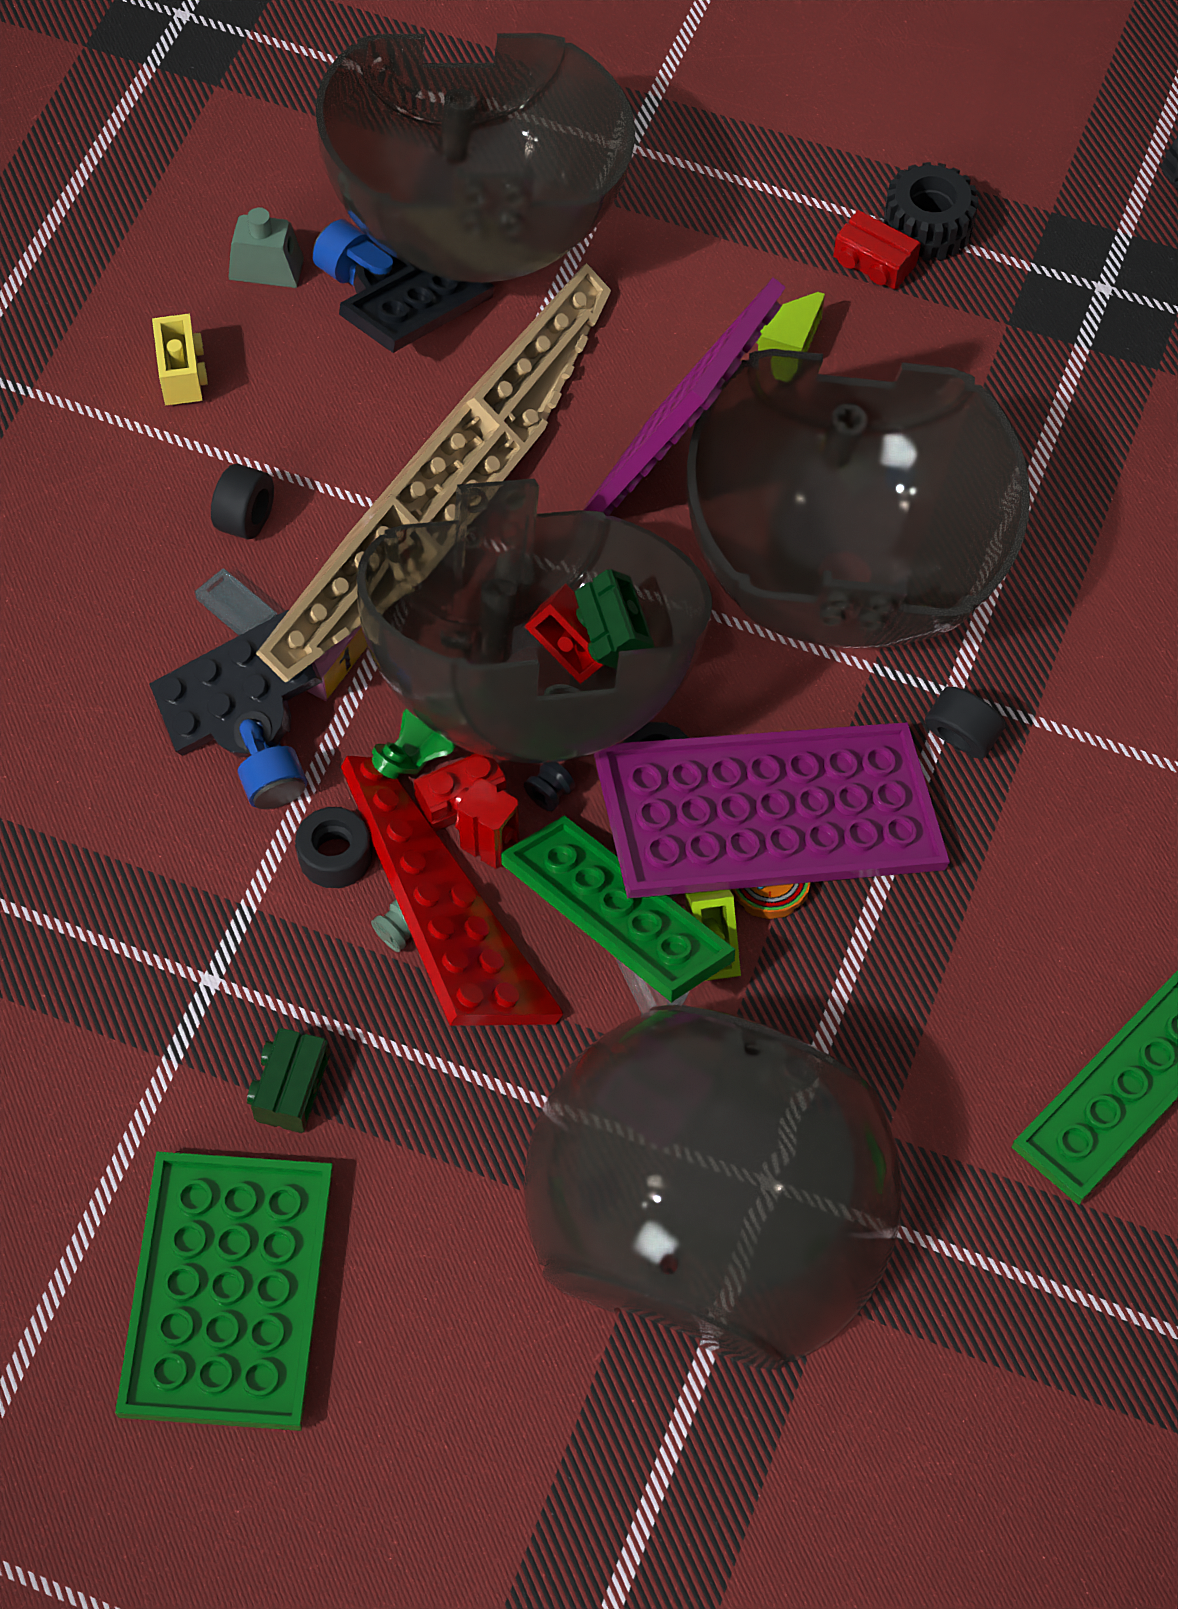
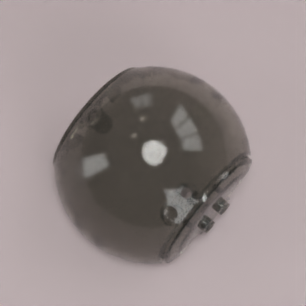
M497 33L494 63H423L424 34H376L358 38L357 44L350 45L334 60L321 81L316 99L317 139L323 166L342 206L361 231L393 257L423 272L457 281L495 282L517 278L542 269L571 251L595 229L614 203L628 173L635 145V124L630 104L613 76L587 52L573 43H566L564 37L544 33Z
M768 349L749 353L748 360H742L735 373L720 387L722 391L715 401L697 419L690 440L686 467V497L690 523L700 552L709 570L726 594L751 620L767 630L791 639L831 647L879 648L904 645L933 638L963 623L973 611L990 597L1009 572L1021 548L1029 519L1030 489L1025 458L1011 424L996 401L981 385L975 384L974 376L949 367L902 362L894 382L818 374L823 362V354L781 349Z
M535 479L457 484L455 517L453 521L405 524L384 530V534L379 535L363 553L356 577L358 610L364 637L376 667L400 703L423 725L447 741L467 751L496 760L528 764L569 761L595 754L627 739L653 720L679 692L693 669L707 635L712 610V596L705 577L694 562L680 549L643 527L614 516H606L604 512L575 510L537 514L539 485ZM612 569L631 577L655 648L619 651L617 669L603 665L580 684L524 626L538 607L565 583L573 591H576L587 582H593V578L603 571Z
M662 1005L653 1007L648 1012L619 1024L599 1037L565 1070L549 1094L538 1116L530 1139L525 1165L524 1196L526 1220L531 1243L539 1264L544 1266L542 1276L561 1292L615 1314L618 1308L697 1338L700 1341V1347L752 1368L779 1370L782 1369L785 1361L793 1363L816 1351L834 1338L855 1318L870 1299L886 1270L897 1238L901 1215L902 1178L899 1154L893 1131L880 1104L879 1096L851 1068L804 1041L758 1022L707 1008L687 1005ZM671 1267L677 1268L673 1274H665L670 1271Z

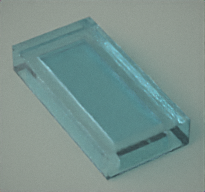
M224 568L195 591L196 599L238 635L277 616L273 609Z

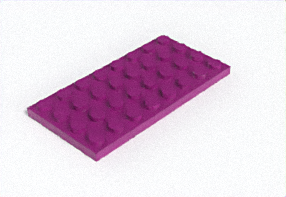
M772 277L653 412L575 519L576 521L587 527H590L597 518L604 522L613 509L618 507L626 495L636 487L642 477H645L656 462L664 457L670 447L677 443L688 427L690 428L703 411L711 406L722 391L720 387L725 381L727 382L742 363L740 359L745 353L747 354L762 335L760 331L765 325L767 326L782 307L777 302V299L786 288L783 284Z
M908 722L597 745L594 751L627 898L942 871L950 863Z

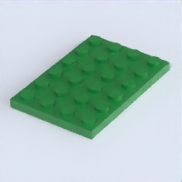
M156 1151L115 1411L118 1418L302 1431L334 1171L332 1163Z

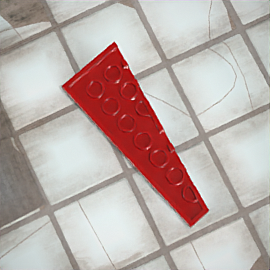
M347 756L341 765V769L362 819L367 826L372 843L449 1025H556L563 1015L560 1006L398 779L388 778L377 771L372 763V757Z

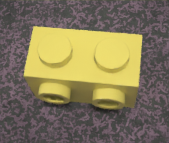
M190 313L152 318L159 379L165 406L203 401L201 385H208L205 363H198L197 356L204 355L201 333H193Z

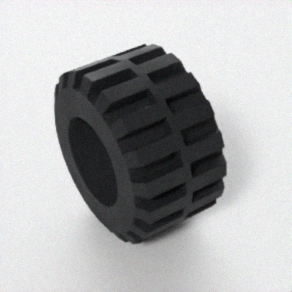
M925 162L920 167L916 164L908 166V171L901 170L897 173L896 179H892L887 193L883 223L921 243L919 256L923 257L922 260L930 261L933 257H936L937 260L946 259V254L954 256L959 253V248L964 249L972 235L978 207L977 190L975 185H970L971 179L967 175H959L960 170L954 167L948 169L946 164L938 163V166L931 165V162Z

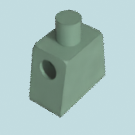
M260 207L250 210L248 215L243 214L239 216L231 243L229 280L297 288L304 257L291 222L285 219L270 218L269 212Z

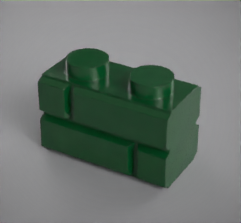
M612 569L605 570L593 578V582H587L574 591L579 606L576 610V615L580 623L587 629L591 641L588 643V650L596 662L615 669H623L634 662L636 657H641L655 648L630 576Z
M285 1028L278 1029L274 1041H266L261 1055V1065L265 1066L260 1080L253 1079L247 1095V1104L251 1105L254 1120L275 1127L280 1126L283 1129L298 1133L305 1132L331 1055L328 1041L324 1038L308 1034L302 1035L300 1032Z

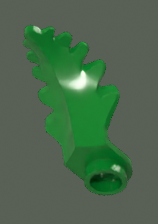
M443 690L442 702L438 701L432 694L425 695L423 710L415 706H409L404 710L397 741L395 743L387 742L386 744H376L372 749V763L381 774L391 779H397L401 773L418 774L427 762L447 756L454 750L455 745L452 738H461L468 735L470 730L465 725L478 724L480 722L479 718L482 719L486 716L485 714H488L486 704L476 700L472 695L466 697L462 691H456L455 697H453L449 690Z

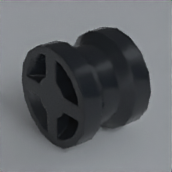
M546 760L540 766V773L537 776H530L524 782V789L538 806L552 812L560 804L561 796L569 795L575 789V782L563 766L553 760Z

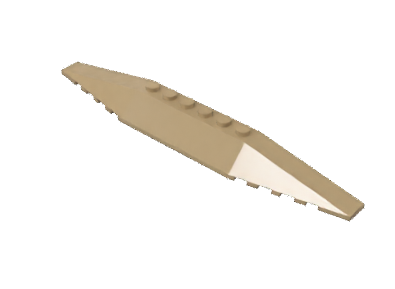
M587 263L581 267L468 391L347 534L256 654L284 682L289 681L332 646L339 643L357 627L368 621L382 608L427 576L543 433L548 424L546 420L562 395L560 391L566 379L571 376L575 368L573 364L577 355L583 351L587 343L588 332L596 324L611 292L610 288Z

